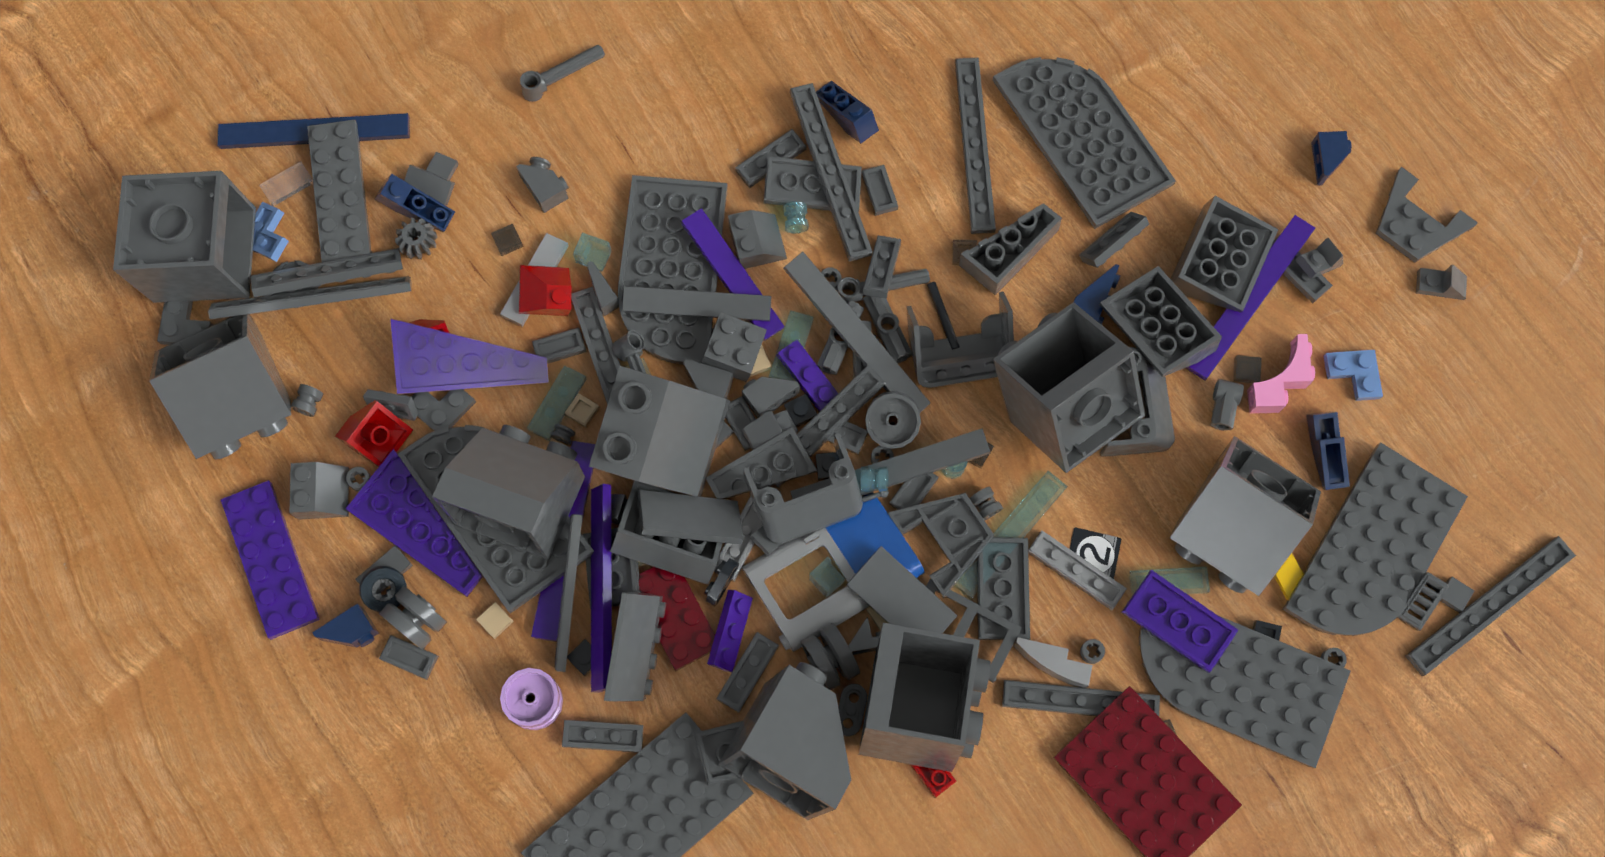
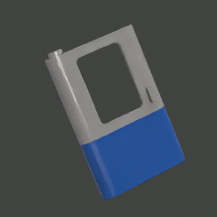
M872 492V493L866 494V495H864V496H862V497H865V496H868V495H871V494H874V493ZM878 498L863 502L862 510L857 516L786 542L769 556L763 554L742 567L780 629L782 635L779 636V640L785 650L791 649L793 652L802 647L801 640L810 635L818 638L821 636L822 628L831 623L838 626L869 607L856 593L846 586L793 619H787L766 587L765 580L819 547L827 549L847 582L850 581L880 546L916 578L925 573L921 562Z

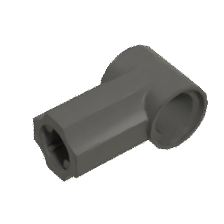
M1222 379L1217 380L1213 392L1215 403L1210 426L1222 431H1231L1233 429L1237 406L1240 404L1243 395V384Z

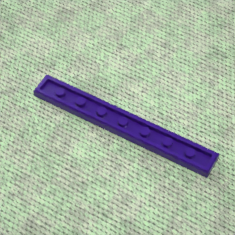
M1294 215L1270 248L1243 312L1231 309L1225 310L1214 326L1222 336L1217 350L1200 362L1186 367L1188 370L1203 380H1207L1315 230L1314 226Z
M572 441L571 448L578 453L575 461L579 463L585 478L568 516L570 518L572 514L582 515L583 522L594 469L589 467L595 444ZM564 576L540 592L531 634L532 638L557 642Z
M601 484L591 489V548L594 550L591 555V692L597 693L606 691L612 655L611 485Z

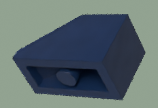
M1347 131L1318 132L1311 142L1317 186L1323 185L1343 163L1348 154L1351 153L1352 144L1348 140Z
M358 603L312 632L321 641L356 648L369 645L374 641V636L379 634L365 609Z

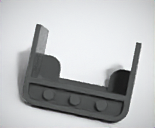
M1004 291L999 292V314L989 315L983 319L981 333L957 337L960 348L953 350L948 339L934 340L933 332L929 327L919 326L912 306H906L909 342L916 377L921 386L931 388L998 377L993 359L997 357L1004 345L1014 341L1013 310Z
M1135 347L1129 348L1134 351L1145 419H1140L1132 425L1130 429L1131 439L1107 443L1100 452L1101 457L1164 452L1170 449L1175 441L1166 377H1162Z
M840 433L834 437V448L839 460L834 462L829 469V478L832 485L784 502L781 493L775 488L767 487L757 491L749 468L743 469L746 485L770 542L784 544L855 517L861 512L863 506L862 496L854 467Z

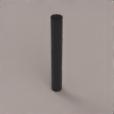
M931 282L927 284V288L945 336L952 350L960 348L936 282Z

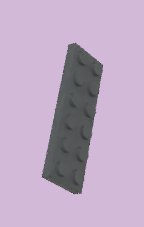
M356 120L307 126L321 261L327 262L372 253Z

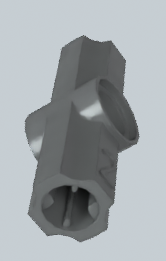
M867 295L863 298V302L876 327L877 336L882 340L887 352L898 364L906 361L912 356V351L899 326L898 317L893 314L886 298ZM890 324L894 328L885 330L882 328V325Z
M851 300L845 301L860 318L864 308ZM833 327L830 329L829 338L817 366L822 372L837 375L849 346L845 341H837L834 338L838 333Z

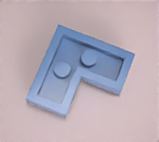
M262 202L255 215L253 251L277 262L289 242L284 237L273 233L284 212Z
M1375 350L1326 353L1323 356L1327 379L1352 378L1355 401L1376 400L1383 397Z

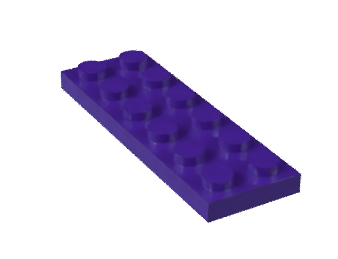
M268 480L220 499L268 639L272 640L320 620L272 483Z

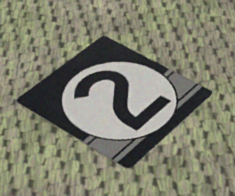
M1075 527L1070 550L1114 579L1122 539Z

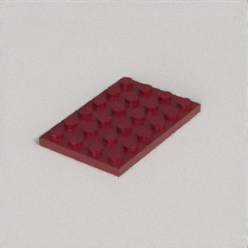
M1128 686L1053 757L1144 857H1189L1242 806L1131 686Z

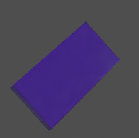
M1153 570L1148 572L1121 612L1207 673L1212 671L1238 632L1237 628Z

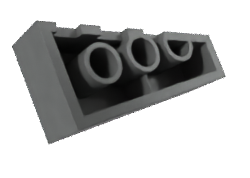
M1043 203L1018 218L1015 223L1000 229L997 234L980 241L974 248L960 254L959 266L996 295L1059 231L1062 218Z

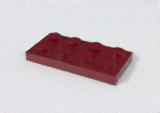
M657 567L639 574V590L641 593L663 596L662 602H666L665 614L663 618L659 617L658 628H662L660 643L675 672L710 654L715 634L686 578Z

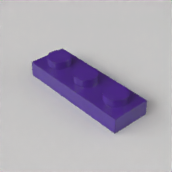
M795 340L777 353L776 356L794 380L798 382L801 389L807 394L819 412L838 394L798 340Z
M728 590L707 662L708 665L726 672H733L752 604V597L736 590Z

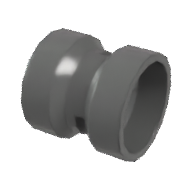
M300 384L297 390L299 396L293 400L291 409L303 415L314 417L317 410L315 402H320L324 393L314 387Z
M986 487L969 498L978 509L984 521L1003 510L1001 503L993 497L994 492L991 487Z

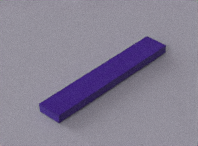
M702 208L681 221L682 226L729 293L762 295ZM772 308L770 322L749 320L751 324L767 329L763 341H766L785 327Z

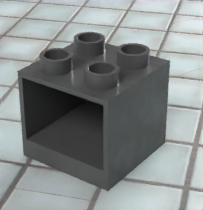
M222 171L122 176L113 271L153 303L249 298L256 207Z
M1074 302L1059 313H1050L1045 316L1035 330L1019 341H1011L1004 345L997 357L993 359L1010 422L1065 473L1072 470L1145 416L1134 351Z
M883 623L874 658L858 755L949 772L953 771L959 757L971 759L974 745L978 746L980 741L983 713L971 711L970 708L971 706L978 707L982 692H986L991 665L990 660L978 658L980 640Z

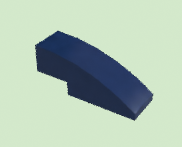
M1329 411L1306 414L1313 456L1323 489L1330 490L1350 487L1345 439L1340 437L1338 412Z

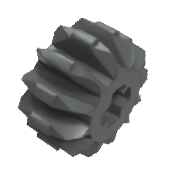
M412 217L410 224L407 225V223L402 222L403 229H396L398 237L395 238L399 251L402 254H406L410 259L415 255L418 259H422L423 253L431 255L429 248H436L437 245L434 241L437 239V234L433 231L432 224H426L422 218L416 223Z

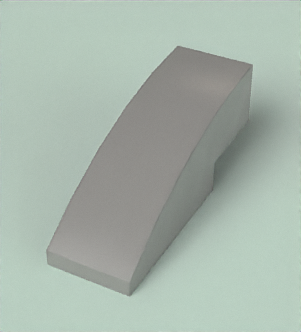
M1019 637L1015 640L1013 646L1016 650L1046 674L1076 687L1086 688L1089 686L1093 665L1068 660L1069 649Z

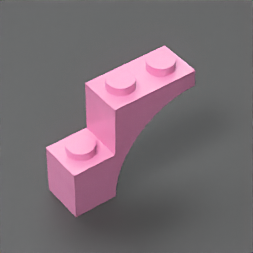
M1297 334L1290 342L1289 361L1281 374L1267 381L1254 382L1248 388L1250 414L1279 413L1288 403V392L1284 389H1306L1313 382L1315 368L1311 366L1312 344L1308 342L1307 334Z

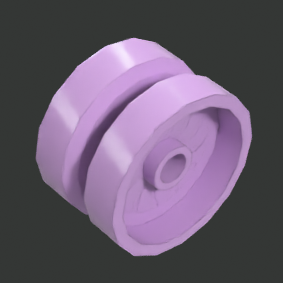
M526 668L508 677L502 687L500 701L502 710L509 720L523 729L539 730L548 727L556 721L562 710L563 696L561 688L550 675L540 669ZM534 695V702L528 703V701H531L529 697Z

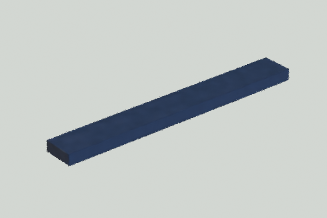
M408 113L218 124L217 146L220 149L309 144L307 126L356 120L360 141L410 138V117Z

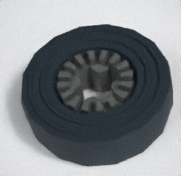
M377 566L369 570L362 577L359 593L363 603L369 609L380 612L387 603L394 604L396 607L400 605L395 598V594L403 585L407 587L403 575L395 568ZM381 583L390 586V589L386 590L385 595L376 592V589L380 588Z

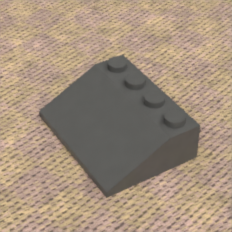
M1214 196L1203 206L1171 280L1188 297L1237 312H1243L1279 229Z
M1159 266L1100 302L1103 310L1162 377L1200 362L1217 350L1222 338L1217 330Z
M634 480L610 552L708 585L717 565L722 543L641 534L638 504L639 491L676 493Z
M635 591L622 593L604 701H644L646 695H651L653 680L649 679L651 669L655 670L657 663V654H654L655 643H660L662 628H658L659 617H664L666 602H662L663 596Z

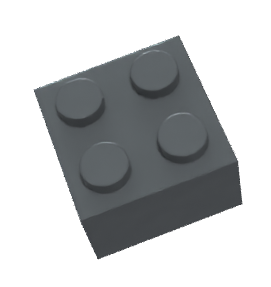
M720 312L701 363L732 372L733 378L747 382L752 373L767 329Z

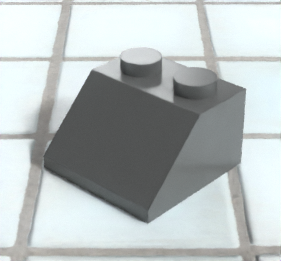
M749 210L728 215L729 229L736 256L744 269L787 259L775 214Z
M320 462L291 463L289 513L298 520L349 517V512L346 510V507L349 505V485L346 481L349 467Z

